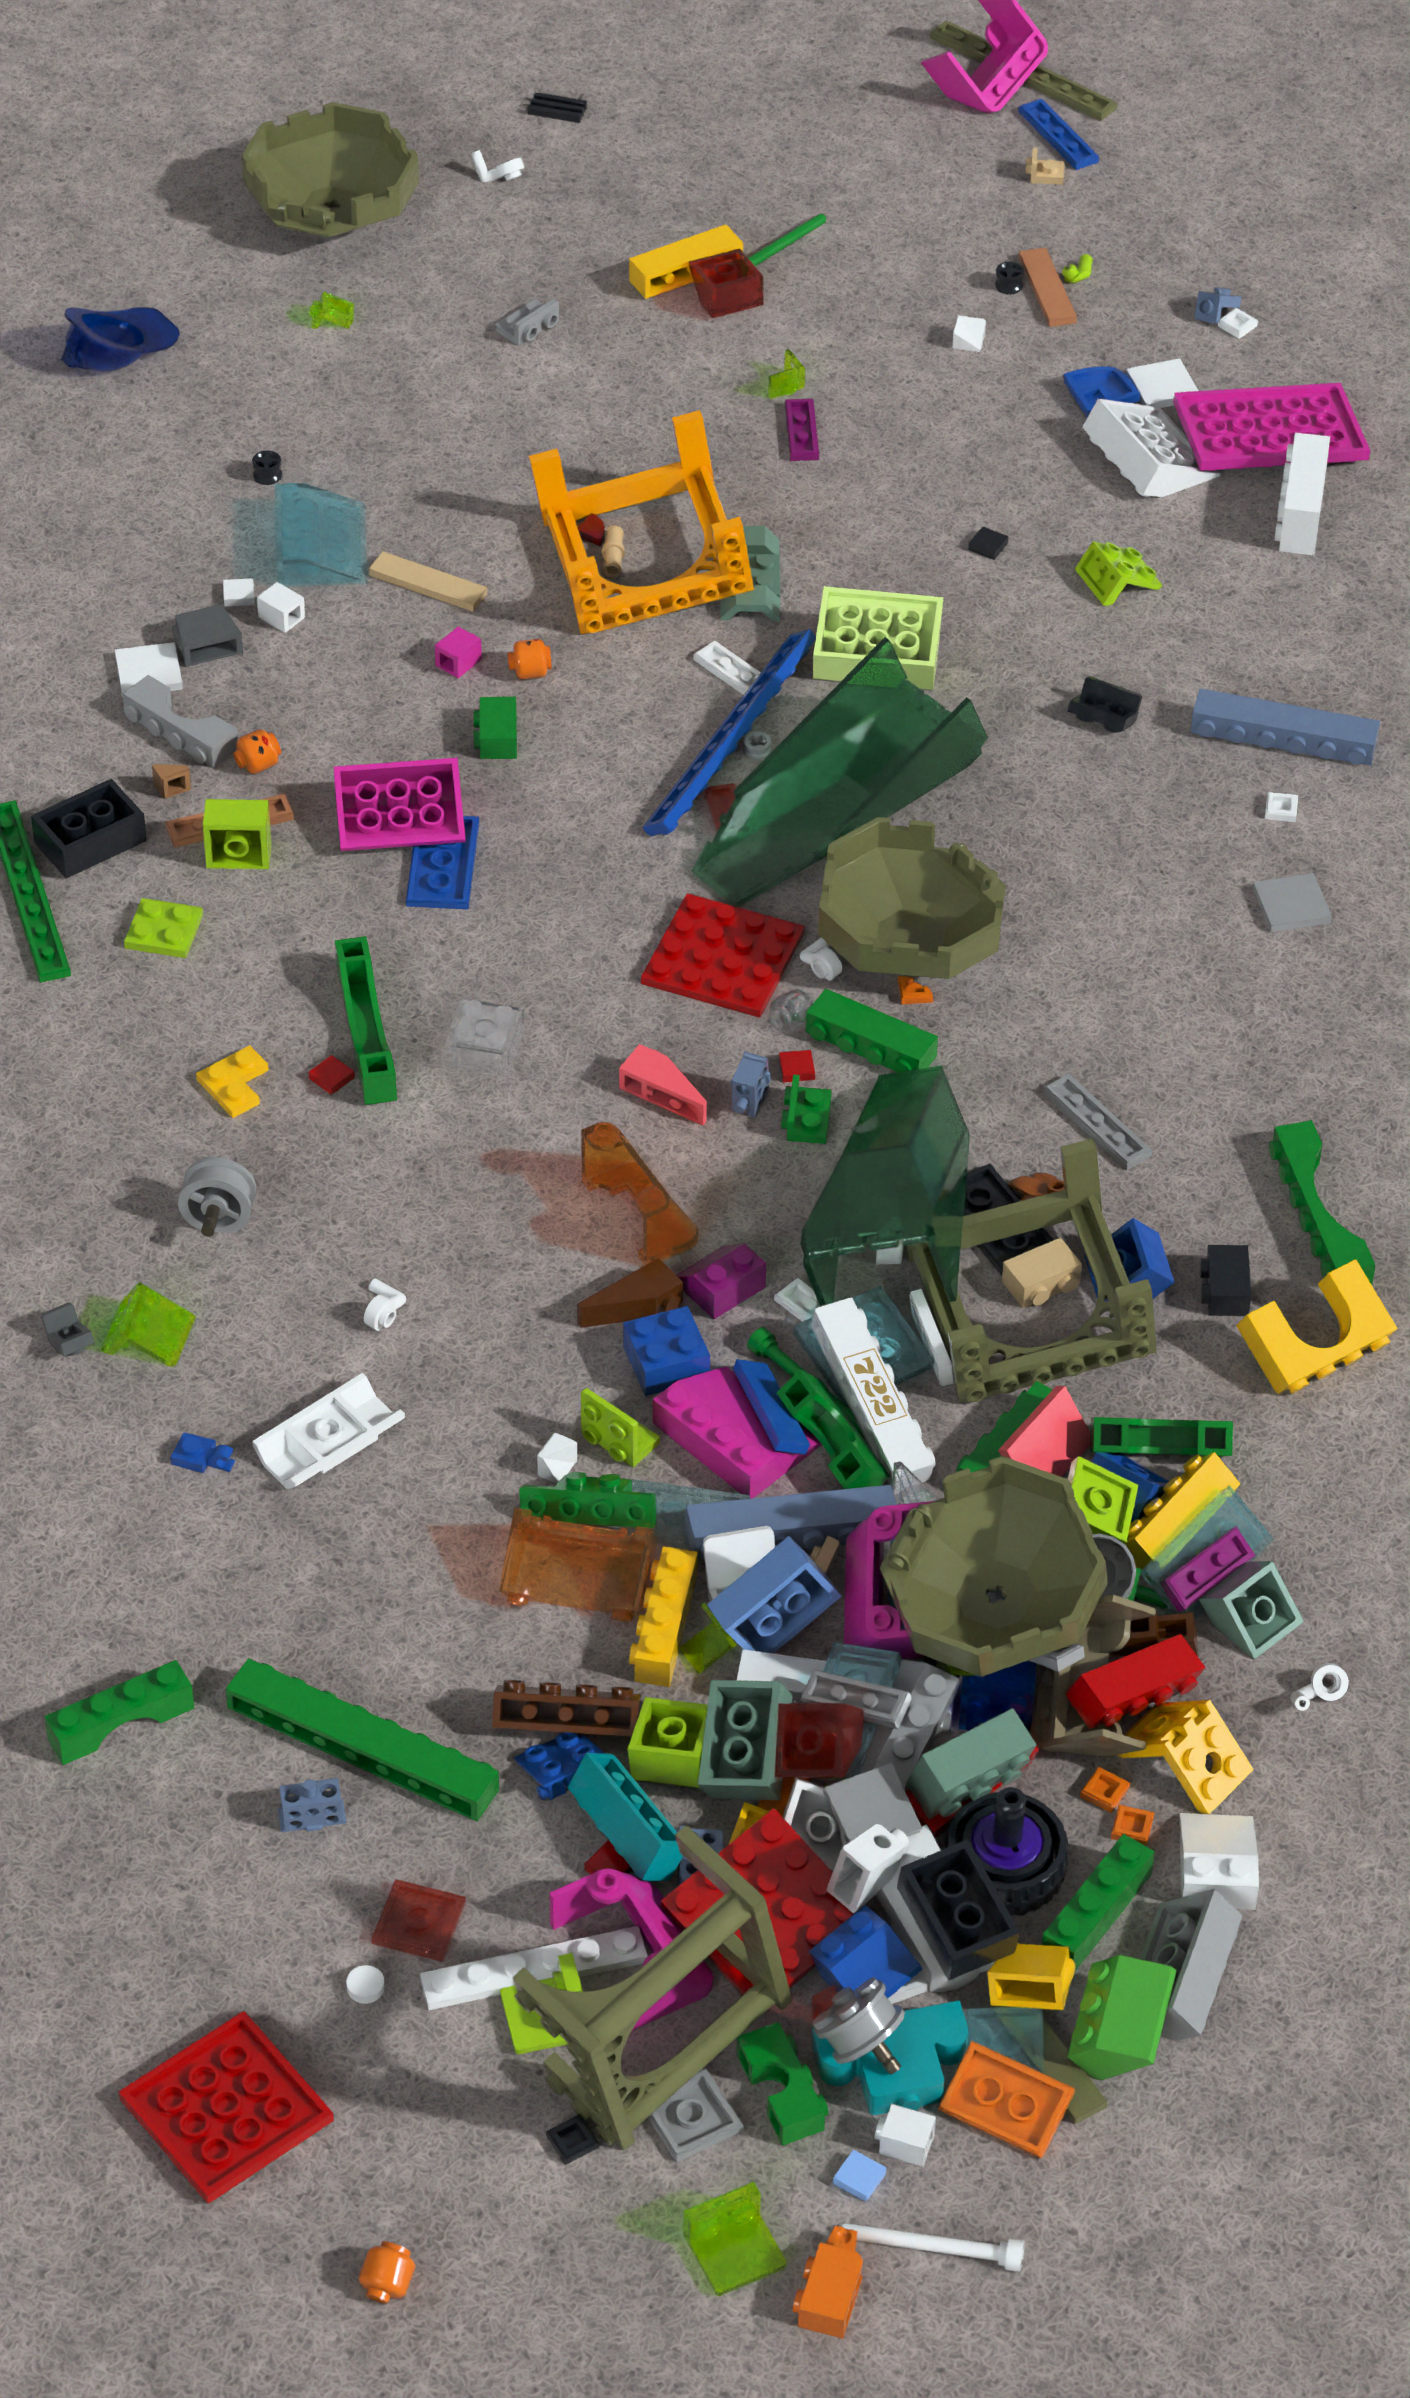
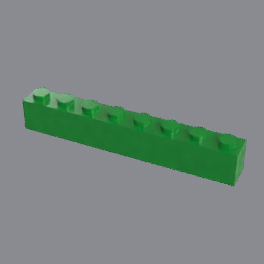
M248 1658L226 1687L228 1709L478 1822L499 1791V1771L490 1764L473 1760L455 1748L442 1746L431 1741L424 1734L411 1732L400 1727L391 1719L380 1718L369 1713L360 1705L349 1704L338 1699L329 1691L318 1690L307 1685L298 1677H290L278 1672L269 1664L259 1663Z

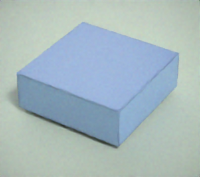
M853 2149L833 2177V2184L866 2202L886 2175V2167Z

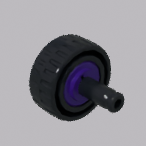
M1007 1787L999 1792L989 1793L974 1801L971 1800L955 1814V1817L949 1824L945 1848L968 1839L1011 1916H1021L1027 1914V1912L1036 1911L1042 1905L1048 1904L1054 1894L1059 1892L1067 1868L1068 1838L1061 1820L1048 1806L1031 1796L1025 1795L1018 1788Z

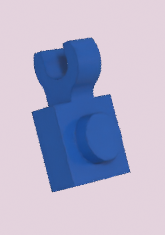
M183 1432L170 1457L172 1465L204 1473L207 1466L230 1472L235 1463V1460L229 1459L233 1453V1448L227 1445L216 1446V1440Z

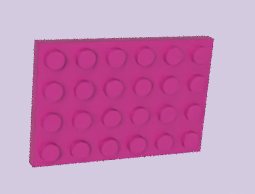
M1341 383L1174 393L1173 403L1200 471L1273 467L1291 463L1286 461L1288 444H1294L1295 433L1330 436L1327 463L1369 460L1370 448Z

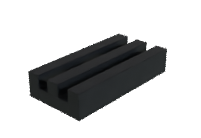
M535 92L527 110L528 115L580 123L587 108V101Z

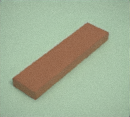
M1039 248L1019 251V260L1049 327L1076 323L1077 315L1047 249Z
M285 794L260 799L269 801L270 825L294 820L293 812ZM204 813L165 821V827L174 848L204 841Z

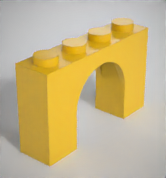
M1356 1259L1328 1273L1318 1283L1339 1322L1340 1334L1335 1346L1316 1348L1301 1341L1290 1328L1275 1301L1247 1314L1236 1325L1271 1386L1278 1394L1288 1389L1291 1394H1294L1309 1385L1307 1381L1309 1378L1316 1375L1318 1380H1321L1336 1371L1335 1365L1342 1361L1346 1366L1351 1365L1363 1357L1362 1351L1371 1348L1373 1352H1376L1390 1343L1388 1337L1398 1328Z

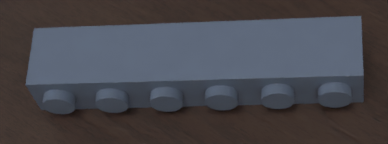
M1200 688L1192 714L1191 733L1199 734L1202 737L1227 739L1234 743L1244 742L1259 745L1263 748L1272 747L1288 750L1295 754L1316 755L1323 759L1332 758L1349 761L1356 765H1372L1378 741L1380 721Z
M891 1485L686 1505L683 1530L688 1549L698 1552V1559H705L703 1540L706 1536L761 1526L771 1527L774 1532L775 1547L788 1536L802 1549H814L815 1546L822 1547L827 1536L838 1540L839 1545L846 1546L848 1535L874 1510L882 1506L897 1504Z

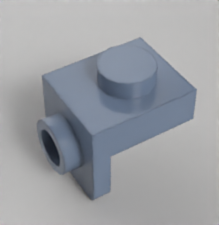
M1214 287V292L1199 291L1195 319L1219 323L1222 307L1240 308L1241 296L1231 295V289Z

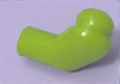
M1083 254L1079 258L1077 268L1074 264H1070L1069 269L1065 266L1062 270V274L1065 276L1064 280L1075 284L1089 278L1093 258L1088 254Z

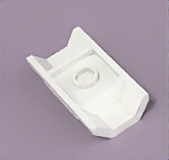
M361 1373L253 1440V1447L262 1465L286 1489L298 1486L318 1472L326 1473L378 1440L380 1433L404 1419L405 1413L401 1409L392 1412L376 1397L367 1377Z

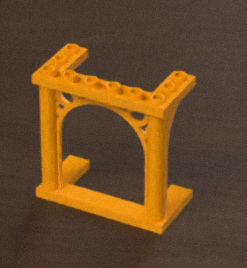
M700 410L672 417L680 462L567 492L557 448L529 456L544 526H549L571 591L580 634L604 631L754 590L743 524L740 517L729 520L726 518L714 485L704 421ZM688 490L704 533L705 541L701 555L687 571L669 581L641 587L619 585L599 575L595 557H587L575 520L587 518L591 513L598 515ZM703 569H708V570H710V571H707V572H703V573H699V574H698V572H699L700 570H703ZM615 593L621 594V595H617V596H614V597L607 598L608 596H610V595H612V594H615Z

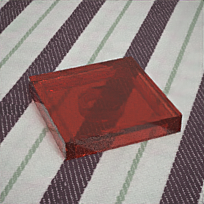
M395 1879L371 1938L372 1944L443 1962L466 1904V1897Z

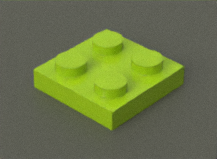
M141 898L124 940L125 949L186 958L202 919L203 907Z
M1080 1456L1076 1457L1071 1462L1068 1480L1073 1488L1076 1502L1079 1508L1082 1509L1092 1534L1113 1536L1125 1544L1128 1538L1138 1485Z

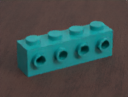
M586 1753L567 1787L577 1799L578 1805L586 1810L596 1823V1827L614 1845L615 1851L627 1861L633 1869L635 1876L647 1882L670 1881L683 1857L675 1837L677 1831L614 1754Z

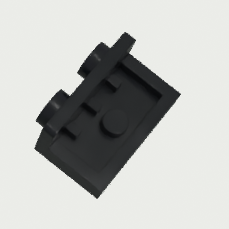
M1088 676L1085 678L1081 694L1070 700L1068 712L1076 714V717L1081 721H1095L1104 724V728L1109 731L1121 732L1135 723L1142 695Z

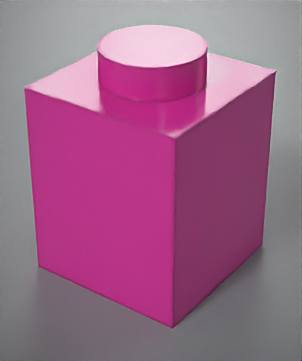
M459 626L435 644V665L457 678L461 677L482 660L481 639Z

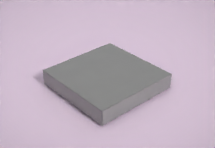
M1314 873L1253 882V891L1270 932L1331 923V912Z
M892 1762L829 1785L823 1790L824 1796L847 1844L875 1824L882 1825L889 1832L893 1829H900L907 1837L919 1833L922 1829Z
M706 2068L699 2071L648 2117L676 2163L744 2131V2125Z

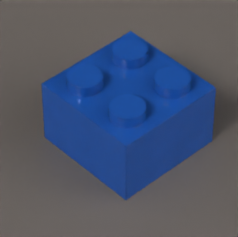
M688 1306L623 1322V1347L645 1396L661 1393L678 1380L710 1371V1353Z

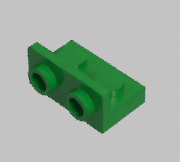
M793 1074L792 1086L785 1087L784 1105L789 1106V1110L782 1111L781 1129L787 1130V1141L826 1144L832 1089L799 1087L800 1075Z

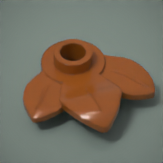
M1037 1172L1032 1177L1019 1176L1010 1181L1008 1186L1024 1194L1020 1200L1023 1201L1064 1190V1181L1058 1180L1057 1177L1051 1174Z

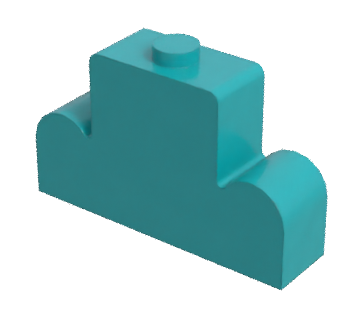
M960 2000L904 2011L905 2016L900 2025L884 2040V2043L892 2052V2056H895L901 2064L900 2069L891 2075L887 2073L882 2063L879 2062L872 2051L851 2062L838 2064L833 2058L834 2048L826 2038H819L815 2034L814 2028H812V2050L822 2080L833 2086H843L849 2084L854 2079V2076H858L868 2111L871 2115L889 2113L891 2104L917 2111L921 2106L940 2103L944 2092V2076L940 2064L954 2065L960 2063L967 2050L968 2026Z

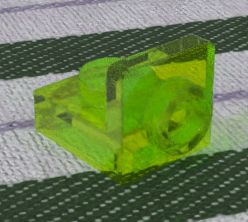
M323 291L319 300H314L309 310V317H312L311 328L318 329L324 319L334 325H340L349 329L354 320V303Z

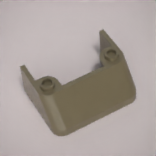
M1116 1595L1101 1597L1077 1643L1083 1646L1085 1658L1060 1671H1055L1036 1663L1030 1735L1039 1749L1050 1752L1105 1757L1146 1749V1742L1122 1735L1121 1726L1117 1722L1110 1726H1105L1103 1723L1089 1729L1065 1694L1081 1674L1108 1664L1109 1653L1121 1650L1129 1641L1131 1621L1155 1616L1156 1608Z

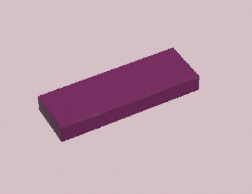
M785 399L790 461L819 460L814 400Z
M1235 1526L1159 1583L1177 1611L1180 1612L1188 1608L1256 1555L1237 1526Z

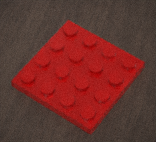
M687 893L641 976V984L760 1018L805 933V926Z
M773 1808L719 1852L718 1855L765 1898L790 1989L816 1967L808 1951L854 1914L826 1891L833 1872L776 1809ZM697 1870L661 1900V1906L685 1930L725 1894ZM739 1928L734 1934L743 1941ZM714 1950L708 1956L710 1961L741 1995L745 1994L754 1985L718 1950Z
M242 2011L119 2091L120 2101L207 2204L334 2121V2115L330 2108L245 2011Z

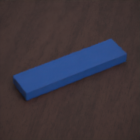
M1042 98L1019 106V113L1075 170L1099 162V156Z
M737 1359L733 1370L775 1451L806 1455L810 1444L797 1419L791 1415L777 1395L780 1387L767 1363Z

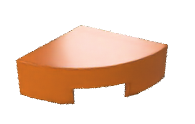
M898 976L897 983L901 1005L933 1003V994L930 988L914 982V978Z

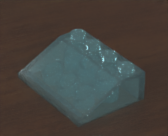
M306 483L275 484L278 583L285 587L367 584L365 504Z

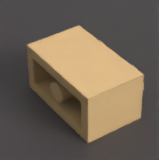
M1060 1237L1004 1261L1002 1283L1022 1308L1032 1304L1038 1306L1045 1303L1053 1295L1060 1292L1069 1293L1073 1291L1081 1281L1082 1263Z

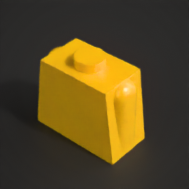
M1017 1944L1015 1953L997 1960L987 1972L991 2006L1064 2010L1071 1981L1076 1972L1075 1962L1069 1957V1947Z

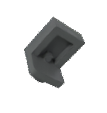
M70 1302L41 1314L49 1343L63 1356L77 1355L83 1352L85 1347L95 1343L92 1332L79 1322L74 1305Z

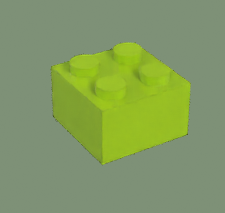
M206 799L203 818L206 868L269 869L272 844L269 801Z
M645 1697L628 1746L630 1773L634 1780L700 1788L698 1779L708 1704Z

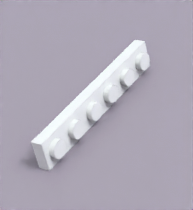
M639 1926L420 1973V1981L428 2010L500 1995L501 1988L515 1985L512 1977L523 1967L538 1981L552 1978V1972L558 1971V1955L573 1953L579 1977L643 1964L648 1955Z

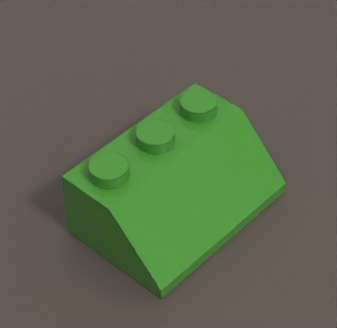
M1117 1955L1093 1963L1088 1972V1980L1083 1999L1080 2003V2010L1067 2057L1096 2080H1104L1153 2065L1177 1970L1172 1966L1123 1955Z

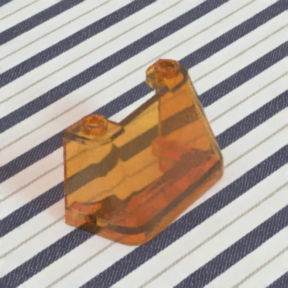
M600 1122L581 1129L582 1182L590 1192L596 1188H603L608 1190L612 1196L628 1191L634 1199L639 1212L643 1216V1248L638 1250V1257L643 1264L646 1265L657 1258L664 1261L695 1247L699 1238V1230L696 1224L649 1162L620 1129L609 1122Z
M514 1508L499 1591L507 1597L508 1603L527 1606L528 1601L612 1613L611 1618L614 1620L632 1622L633 1617L641 1615L645 1590L648 1586L651 1567L656 1554L657 1536L654 1529L636 1526L635 1532L629 1535L627 1528L620 1527L619 1531L553 1521L550 1516H544L542 1522V1518L532 1516V1510Z

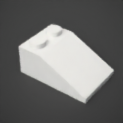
M1180 1813L1181 1898L1216 1889L1235 1909L1256 1910L1259 1890V1868L1253 1816Z

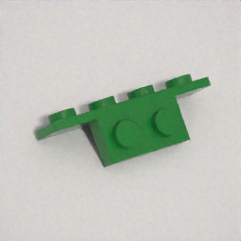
M571 1472L564 1475L555 1487L522 1485L519 1489L520 1518L522 1520L636 1528H654L657 1524L655 1494L632 1492V1479H620V1476L616 1474L587 1477L583 1472Z

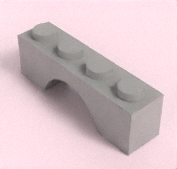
M150 675L145 676L123 693L124 713L131 722H139L147 727L154 736H162L175 749H183L191 754L198 763L204 762L214 768L233 754V752L237 751V728L215 715L203 719H187L174 714L171 711L170 688Z

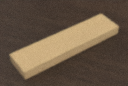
M384 551L368 569L369 576L472 612L487 595V587Z

